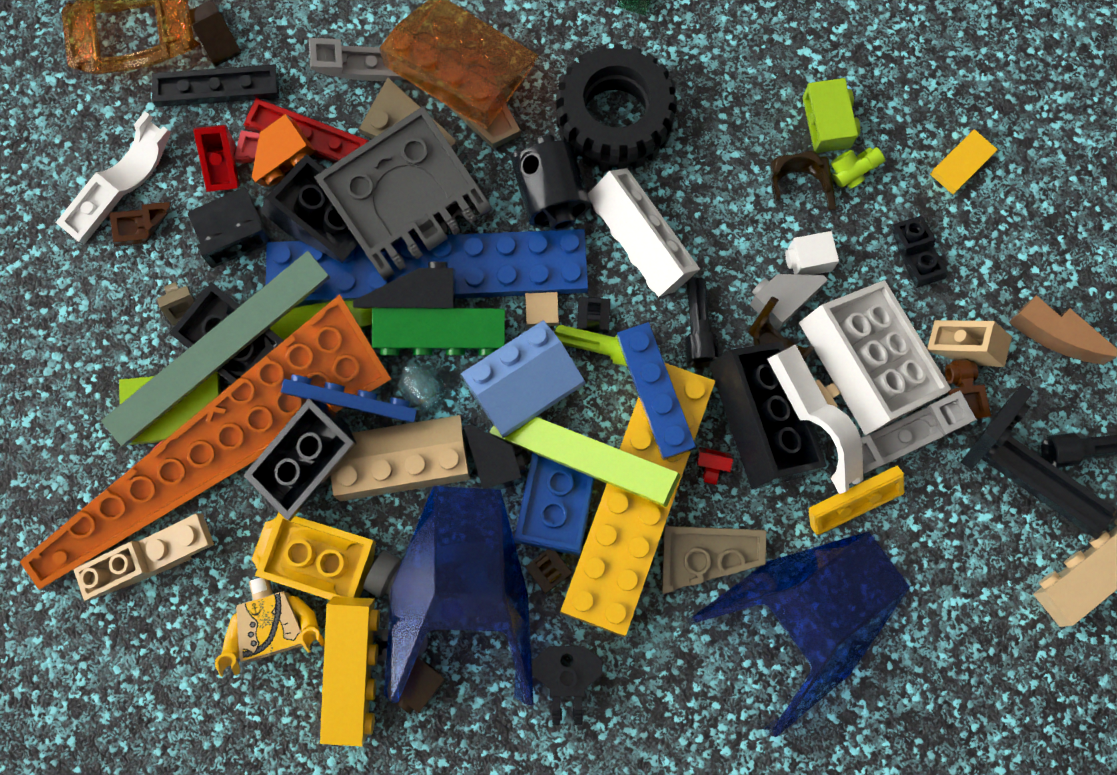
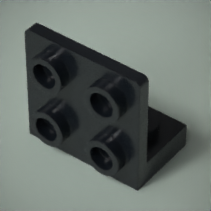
M246 188L238 189L188 212L189 219L200 242L197 247L201 256L211 268H215L267 245V242H271Z

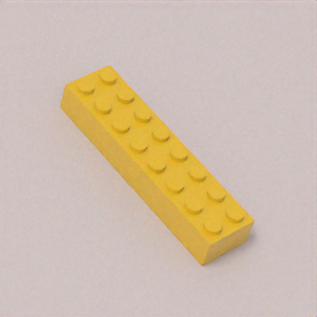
M664 363L692 438L695 441L715 380ZM639 397L620 450L678 472L681 477L667 507L608 483L606 484L560 614L621 637H625L691 452L662 460Z

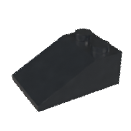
M306 154L265 198L261 213L287 234L343 263L359 243L314 177L325 169Z

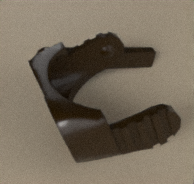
M806 151L799 154L782 155L771 162L772 195L775 201H780L779 180L787 174L803 172L814 176L820 181L825 192L828 210L837 209L829 159L826 156L820 157L815 151Z
M775 297L769 299L748 333L753 337L754 346L783 341L786 350L796 344L783 337L770 323V314L779 301ZM796 345L804 361L814 349L812 345L810 347Z

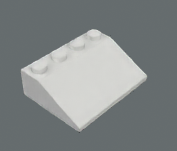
M885 280L822 304L799 322L865 436L947 394L951 390Z

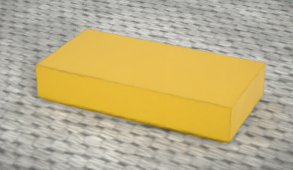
M974 129L933 169L930 175L954 195L998 149Z

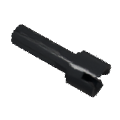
M693 277L687 283L691 333L685 338L686 362L691 364L693 368L710 367L709 363L719 358L718 339L716 334L710 332L706 281L704 278Z
M1075 433L1047 435V439L1041 442L1042 458L1057 468L1077 466L1083 458L1117 454V435L1080 438Z

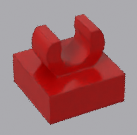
M699 447L696 461L697 465L705 467L703 482L717 485L720 470L731 472L732 454Z

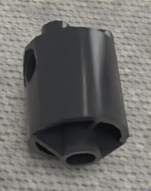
M546 135L538 138L535 141L536 145L515 151L510 157L529 224L534 227H551L553 231H560L573 226L576 223V219L585 214L590 208V201L573 146L570 142L555 141L554 136Z

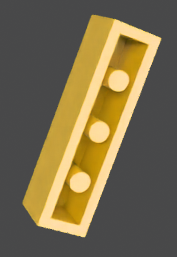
M333 596L326 604L320 744L362 747L368 734H373L375 714L369 713L370 700L375 699L376 679L371 678V667L376 666L378 659V644H373V631H378L380 623V610H374L375 599Z

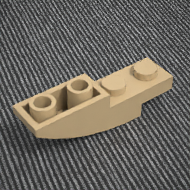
M196 513L140 541H130L73 570L83 599L88 601L180 565L192 559V555L213 546L214 542L204 515Z

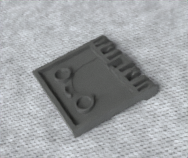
M424 106L314 176L384 281L395 274L381 253L384 250L388 252L399 270L406 267L405 261L392 246L399 240L403 239L411 255L418 259L423 255L409 235L410 233L415 231L428 251L448 239L434 217L440 214L454 235L460 231L459 225L447 211L454 204L457 203L462 211V215L470 224L477 220L464 200L466 196H468L481 217L492 210L491 205Z

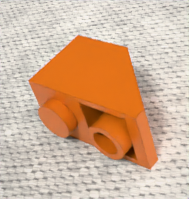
M283 115L259 134L252 178L256 183L264 187H271L281 182L285 177L284 174L295 167L306 154L310 156L316 152L296 121L288 115Z

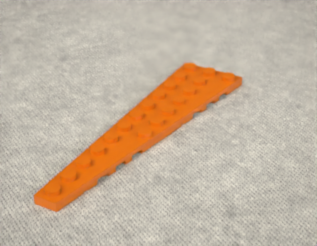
M339 294L26 555L20 563L36 587L40 590L257 460L308 400L280 393L283 380H291L292 374L311 378V385L324 388L325 382L345 386L344 393L357 395L358 390L371 392L391 380L341 295ZM327 404L335 413L343 408Z

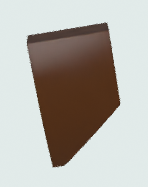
M170 202L141 204L142 210L110 212L114 247L147 242L170 212Z

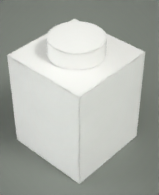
M832 231L793 238L788 250L785 252L787 266L789 269L793 268L794 274L815 275L831 272L839 262Z

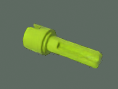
M564 325L556 327L554 333L563 345L608 355L613 360V364L628 367L617 335L612 337Z

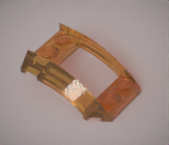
M76 0L74 4L69 1L61 11L68 67L91 74L123 72L152 66L191 51L201 44L193 38L188 0ZM155 5L160 45L131 54L101 58L95 14L114 13Z

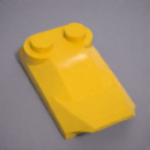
M278 512L276 518L265 522L251 560L257 568L255 574L257 577L329 600L333 596L359 598L374 559L376 542L298 516H294L291 521H287Z

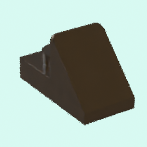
M209 0L185 12L214 67L242 53L213 0Z

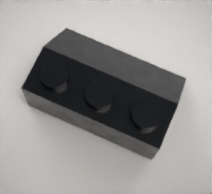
M308 398L243 476L287 521H291L357 442L349 426L327 404Z

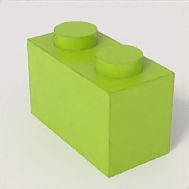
M840 78L808 83L802 98L814 151L816 153L850 149L856 138L860 135V122L853 114L854 96L852 90L847 88L846 79Z

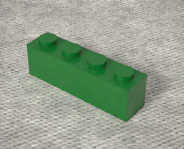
M372 308V348L380 350V355L399 356L400 350H413L414 356H432L433 350H446V356H465V350H478V356H488L505 345V309Z

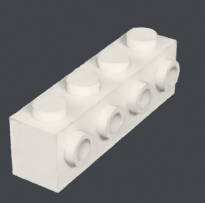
M628 168L609 171L588 193L594 211L605 221L610 228L611 235L620 242L627 252L631 263L640 270L646 279L648 287L658 297L676 292L700 270Z

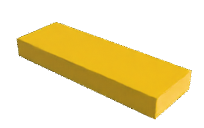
M897 465L849 488L848 491L842 494L838 493L809 507L808 511L812 530L816 536L903 495L905 493L904 473Z

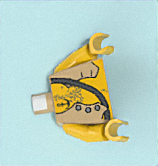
M257 578L249 581L253 600L237 605L236 613L231 617L224 638L222 653L215 660V667L220 677H223L224 669L228 666H231L234 675H238L241 671L237 661L238 658H240V662H252L302 646L308 653H311L310 644L314 640H317L322 647L325 646V639L319 632L315 611L298 596H291L290 593L284 591L273 594L270 580Z

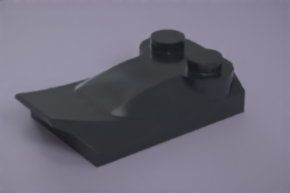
M210 282L169 333L184 346L190 348L241 305L217 285ZM269 328L217 372L232 384L284 340Z

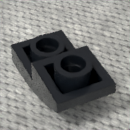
M923 216L893 224L892 231L896 244L916 288L946 279L948 270L934 248L936 238Z

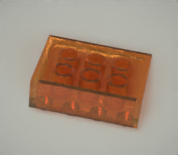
M427 0L399 22L380 46L385 67L486 130L539 59V55L449 0Z

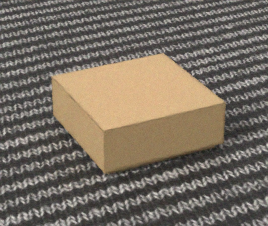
M557 292L525 293L527 327H533L543 320L548 326L559 325Z

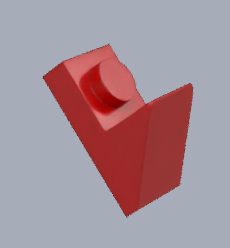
M227 125L194 128L193 132L206 192L238 188L240 183L234 159L237 146Z

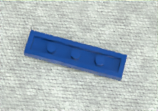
M649 322L617 332L618 342L662 460L694 450L696 445Z
M292 374L291 380H283L280 392L282 394L304 399L310 398L322 403L408 423H413L415 420L417 409L409 408L410 401L391 397L390 403L377 400L378 394L358 390L357 395L344 393L345 386L325 382L324 388L311 385V378Z

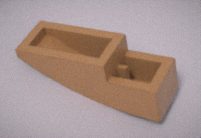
M1037 295L1028 301L1009 321L1012 326L1027 337L1062 355L1101 365L1117 357V348L1071 308L1059 315Z

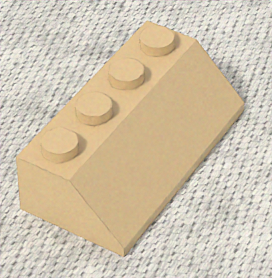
M461 415L353 432L352 434L357 444L330 474L333 496L340 502L471 480Z

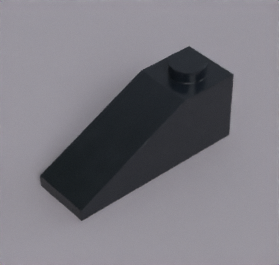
M428 262V268H418L354 300L353 307L358 309L455 308V269L448 268V262Z

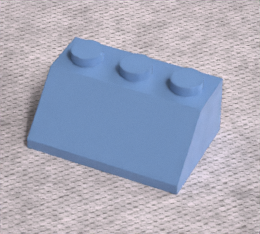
M544 320L461 373L471 394L503 438L586 384L562 342Z

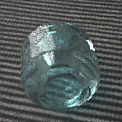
M415 362L403 369L402 374L404 376L398 382V389L403 398L409 401L410 408L421 410L422 413H425L443 403V396L446 393L447 387L433 365H420L419 362Z

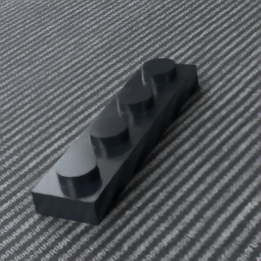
M276 64L152 73V102L155 107L255 100L256 98L261 100L279 98V70Z

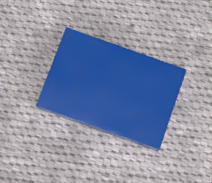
M532 453L514 543L580 556L595 478Z

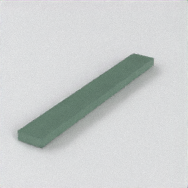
M309 251L305 252L115 408L101 422L120 446L126 447L331 277Z

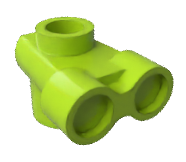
M869 147L857 156L853 150H849L831 161L830 164L835 171L831 175L839 187L847 185L850 189L866 179L864 176L866 172L871 169L874 170L886 160L883 153L877 147L874 149Z

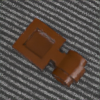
M968 359L953 360L951 364L946 365L945 377L947 382L959 387L949 390V395L960 390L977 420L991 417L985 384L973 385V381L978 378L977 364Z

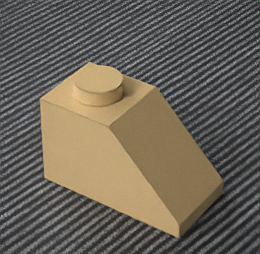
M935 320L927 350L930 353L954 360L968 359L969 361H974L977 366L1005 367L1012 336L995 321Z

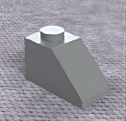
M777 274L770 281L765 278L753 289L752 293L755 296L750 306L760 314L771 297L777 298L779 301L771 312L769 320L778 331L823 288L828 279L824 275Z

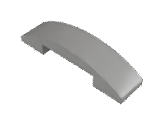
M309 38L310 68L322 74L354 80L386 81L389 78L391 81L426 77L434 75L436 72L434 48L431 43L403 42L401 48L341 46V39Z
M959 390L906 418L862 437L863 475L976 421L977 419L962 392Z

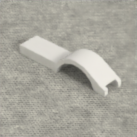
M144 111L134 124L136 129L135 139L130 150L122 160L105 171L96 172L57 220L56 223L78 242L85 244L125 194L141 186L159 164L171 132L164 126L159 129L151 122L153 117Z
M794 345L768 358L799 420H809L820 425L830 434L834 441L839 460L836 472L831 477V480L838 493L842 494L848 491L851 482L857 484L863 481L862 441L858 429L846 413L833 405L827 404L797 346Z

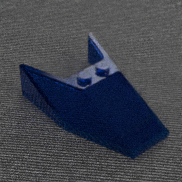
M432 486L391 587L384 696L391 703L399 702L426 634L431 630L441 629L503 632L508 639L516 669L514 698L525 705H534L528 592L501 490Z
M868 531L767 561L765 565L760 566L686 620L692 625L756 605H766L771 609L810 665L808 677L783 714L763 728L767 735L777 737L852 673L910 586Z

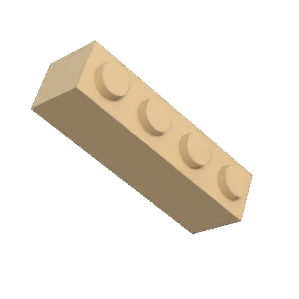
M1117 526L1109 533L1106 530L1103 531L1098 539L1092 538L1089 541L1092 546L1084 553L1078 551L1064 561L1067 567L1061 572L1053 571L1040 580L1041 588L1033 593V595L1059 627L1075 625L1117 590Z

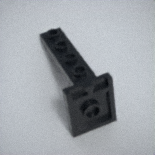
M1021 384L996 413L960 463L972 470L982 459L1087 534L1098 539L1117 512L1116 509L1010 436L1017 422L1021 421L1031 407L1026 401L1034 391Z

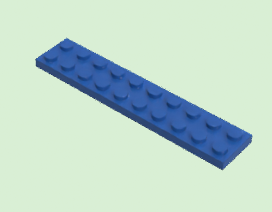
M585 229L446 235L448 239L430 251L427 250L418 236H411L423 256L416 259L409 252L403 239L399 240L392 246L401 255L406 267L399 270L388 252L384 250L381 253L395 273L385 281L360 244L341 263L302 241L267 242L266 284L305 252L309 251L331 278L298 305L331 302L339 294L344 301H354L418 268H428V262H448V268L455 269V299L525 296V293L557 292V294L588 293Z

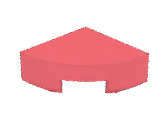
M241 130L234 156L236 163L244 164L255 161L260 133Z

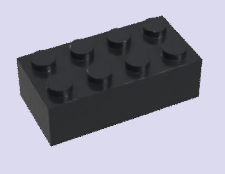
M783 341L732 349L709 363L751 490L803 478L827 467L811 421L799 420L768 361V358L785 350Z

